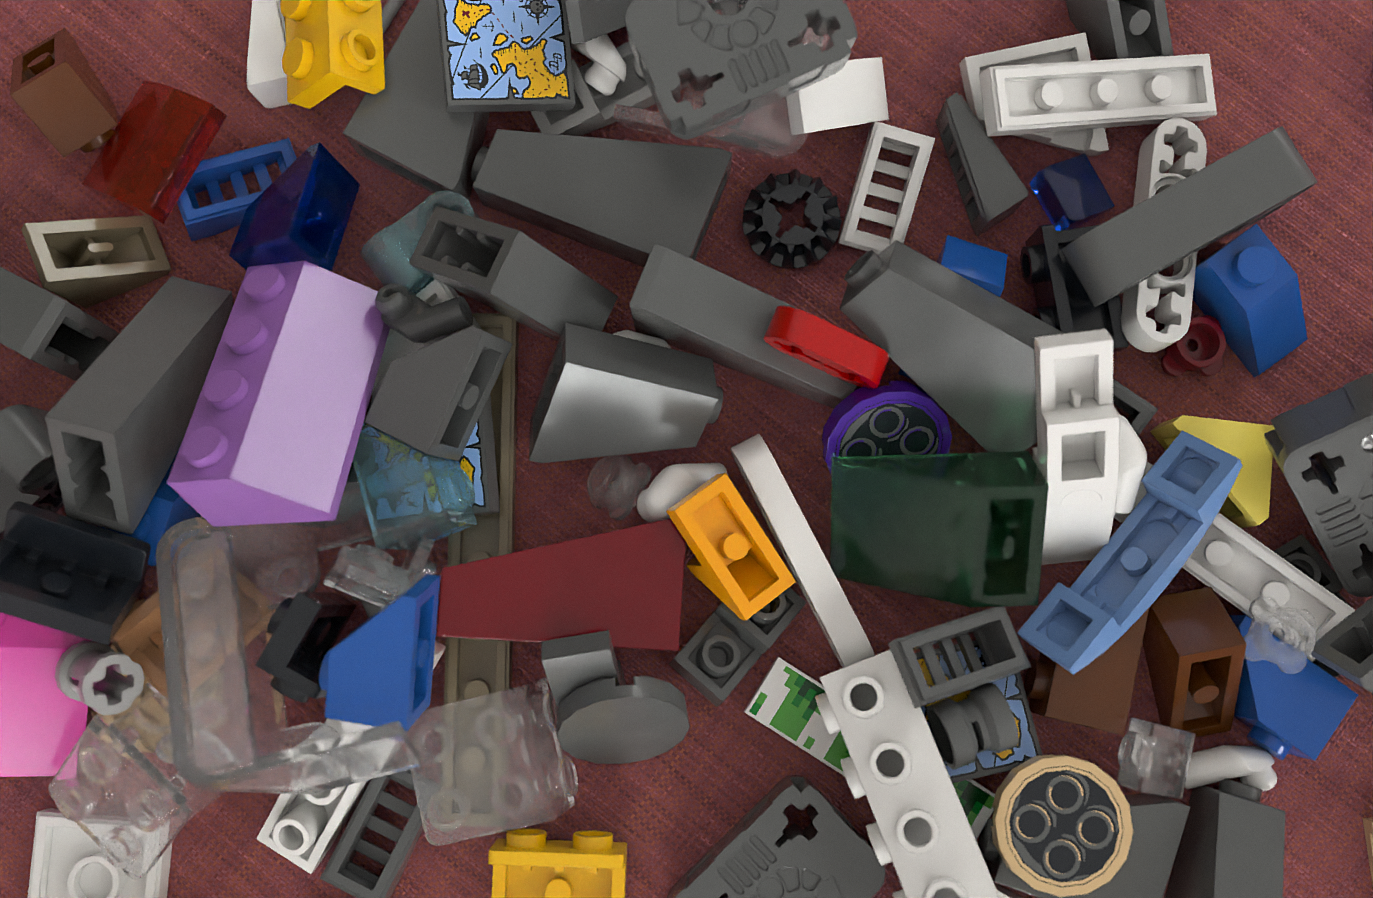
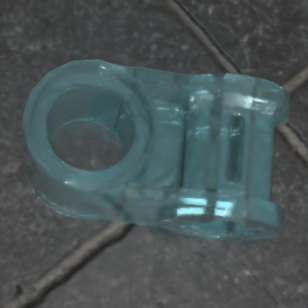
M450 190L438 191L428 196L421 204L396 223L385 227L368 240L363 246L360 255L383 286L399 283L404 285L409 293L416 295L435 280L431 276L408 265L436 206L479 218L470 202L464 196Z

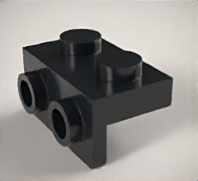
M1054 224L1039 226L1025 241L1026 246L1022 248L1020 255L1024 281L1026 284H1033L1037 308L1033 309L1032 315L1065 334L1106 329L1113 339V352L1122 351L1127 348L1129 343L1121 327L1122 307L1120 296L1117 295L1094 307L1061 252L1072 241L1099 225L1056 231Z
M16 501L7 511L4 536L0 542V612L109 645L142 593L151 546L145 541Z
M297 592L294 599L286 598L278 606L268 623L267 633L271 634L272 637L255 666L273 675L274 677L270 682L271 687L293 700L306 703L309 697L314 699L326 698V691L322 690L319 684L321 665L326 653L333 648L357 605L337 593Z

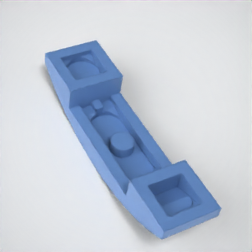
M1182 430L1141 480L1147 494L1111 536L1109 543L1103 546L1070 588L1058 582L1017 634L1073 675L1091 663L1115 643L1144 614L1185 564L1227 498L1242 468L1240 459Z

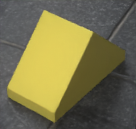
M1181 415L1160 423L1150 431L1165 450L1183 430L1240 459L1242 468L1219 513L1240 528L1259 526L1269 518L1273 455L1265 442L1264 434L1274 430L1272 425Z

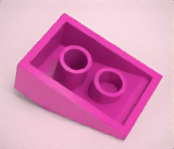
M0 612V777L81 776L88 706L63 694L57 687L55 670L57 662L67 649L79 642L92 640Z

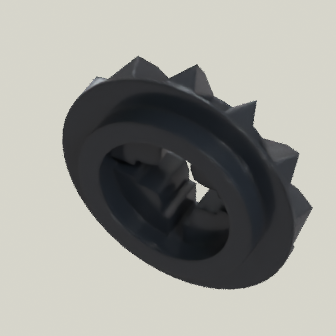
M797 169L779 175L770 173L755 189H751L742 217L743 231L752 250L769 264L787 269L806 267L821 260L834 246L842 223L837 195H832L829 189L824 186L821 177L812 178L801 174ZM802 200L806 201L802 220L809 225L808 228L803 229L800 226L794 225L789 232L785 231L781 238H778L777 235L780 231L782 216L776 211V207L791 210L795 204L799 205Z

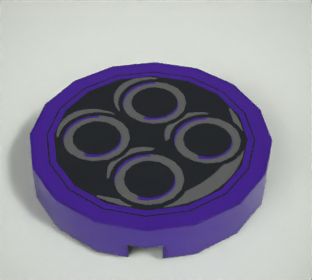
M888 381L890 386H880L876 389L862 387L852 392L835 406L823 427V457L832 480L847 494L866 501H893L917 492L936 477L948 458L952 433L947 415L942 407L919 386L906 381Z

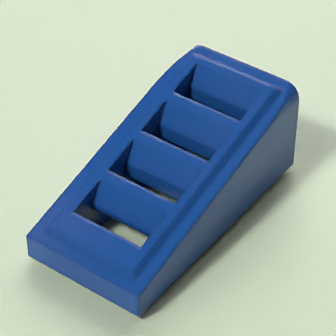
M289 138L166 170L191 242L217 235L310 197L309 189ZM277 162L285 185L274 188L266 166ZM254 172L261 190L253 194H249L243 175ZM231 181L236 198L224 201L219 185ZM207 190L212 205L200 208L195 194Z

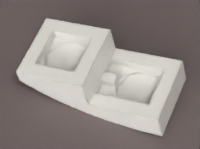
M882 57L848 60L843 69L836 74L786 96L791 135L889 120Z

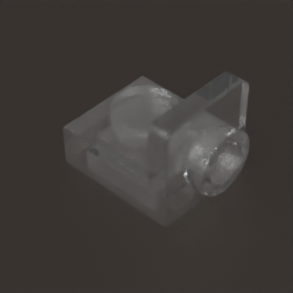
M421 536L409 549L402 568L392 565L394 558L376 547L357 544L355 549L343 545L334 557L322 584L383 608L426 574L434 575L437 564L427 560L434 541Z
M1131 717L1126 735L1119 746L1117 784L1145 793L1182 799L1196 734Z

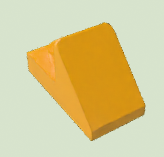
M726 473L716 474L666 511L695 555L686 564L689 570L741 620L747 621L796 582Z

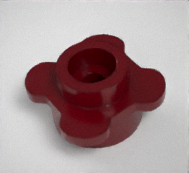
M1211 315L1191 318L1188 332L1180 340L1165 348V355L1161 359V367L1164 372L1172 377H1178L1184 374L1185 371H1198L1205 377L1216 375L1222 369V356L1226 347L1225 335L1218 320ZM1160 323L1159 331L1165 328L1163 323ZM1188 340L1194 342V351L1188 350L1186 346Z

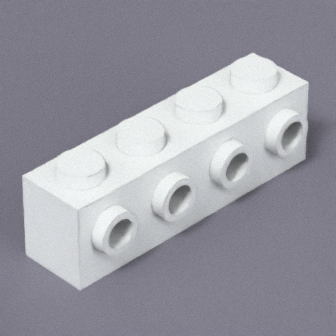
M891 649L820 677L825 693L815 696L820 714L830 734L841 730L850 753L849 757L840 760L847 783L855 799L867 796L876 822L866 825L871 844L881 866L893 862L903 887L902 890L893 893V898H1000L921 707L914 708Z

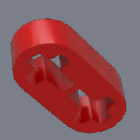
M788 306L776 307L763 338L770 346L838 379L870 389H876L879 386L890 358L889 354L877 345L815 315Z

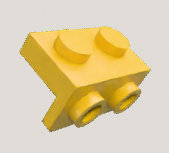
M281 0V13L285 17L286 47L282 57V68L287 75V102L311 109L344 85L373 95L385 89L381 0Z
M518 828L508 830L506 839L498 838L489 848L488 864L493 865L491 898H626L627 842H613V834L610 832L597 830L577 831L573 833V841L546 840L547 832L545 830Z

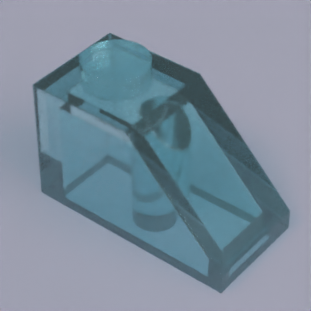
M363 422L353 457V464L376 548L413 550L477 525L472 507L475 501L474 488L468 475L461 469L460 463L425 454Z

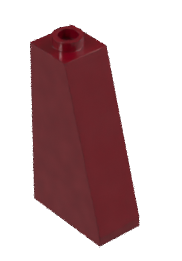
M670 518L442 568L436 636L542 643V641L609 630L613 647L678 651L686 541Z

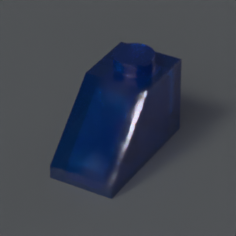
M320 142L309 146L247 207L229 256L246 271L250 266L307 261L332 272L360 183Z

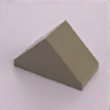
M151 215L25 223L21 229L43 288L84 308H89L164 277L172 270Z

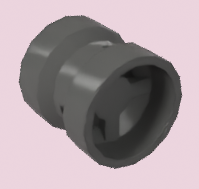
M992 682L970 690L967 699L956 702L947 698L927 706V717L932 735L943 759L951 769H957L973 763L977 753L990 750L994 753H1000L1018 746L1019 735L1013 713L1003 693Z

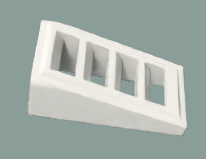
M252 0L246 82L248 90L265 108H276L292 104L287 102V75L282 68L286 36L285 17L282 15L280 8L281 0Z
M877 121L871 125L838 241L839 244L867 252L873 250L879 255L895 240L904 243L935 138ZM880 148L912 156L909 167L878 159ZM876 171L904 179L903 191L871 182L873 172ZM866 195L899 203L896 215L864 206ZM863 218L893 227L890 239L856 230L859 219Z

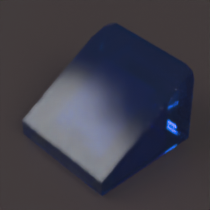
M1085 153L1040 170L1029 183L1049 220L1054 224L1056 231L1074 229L1115 207Z

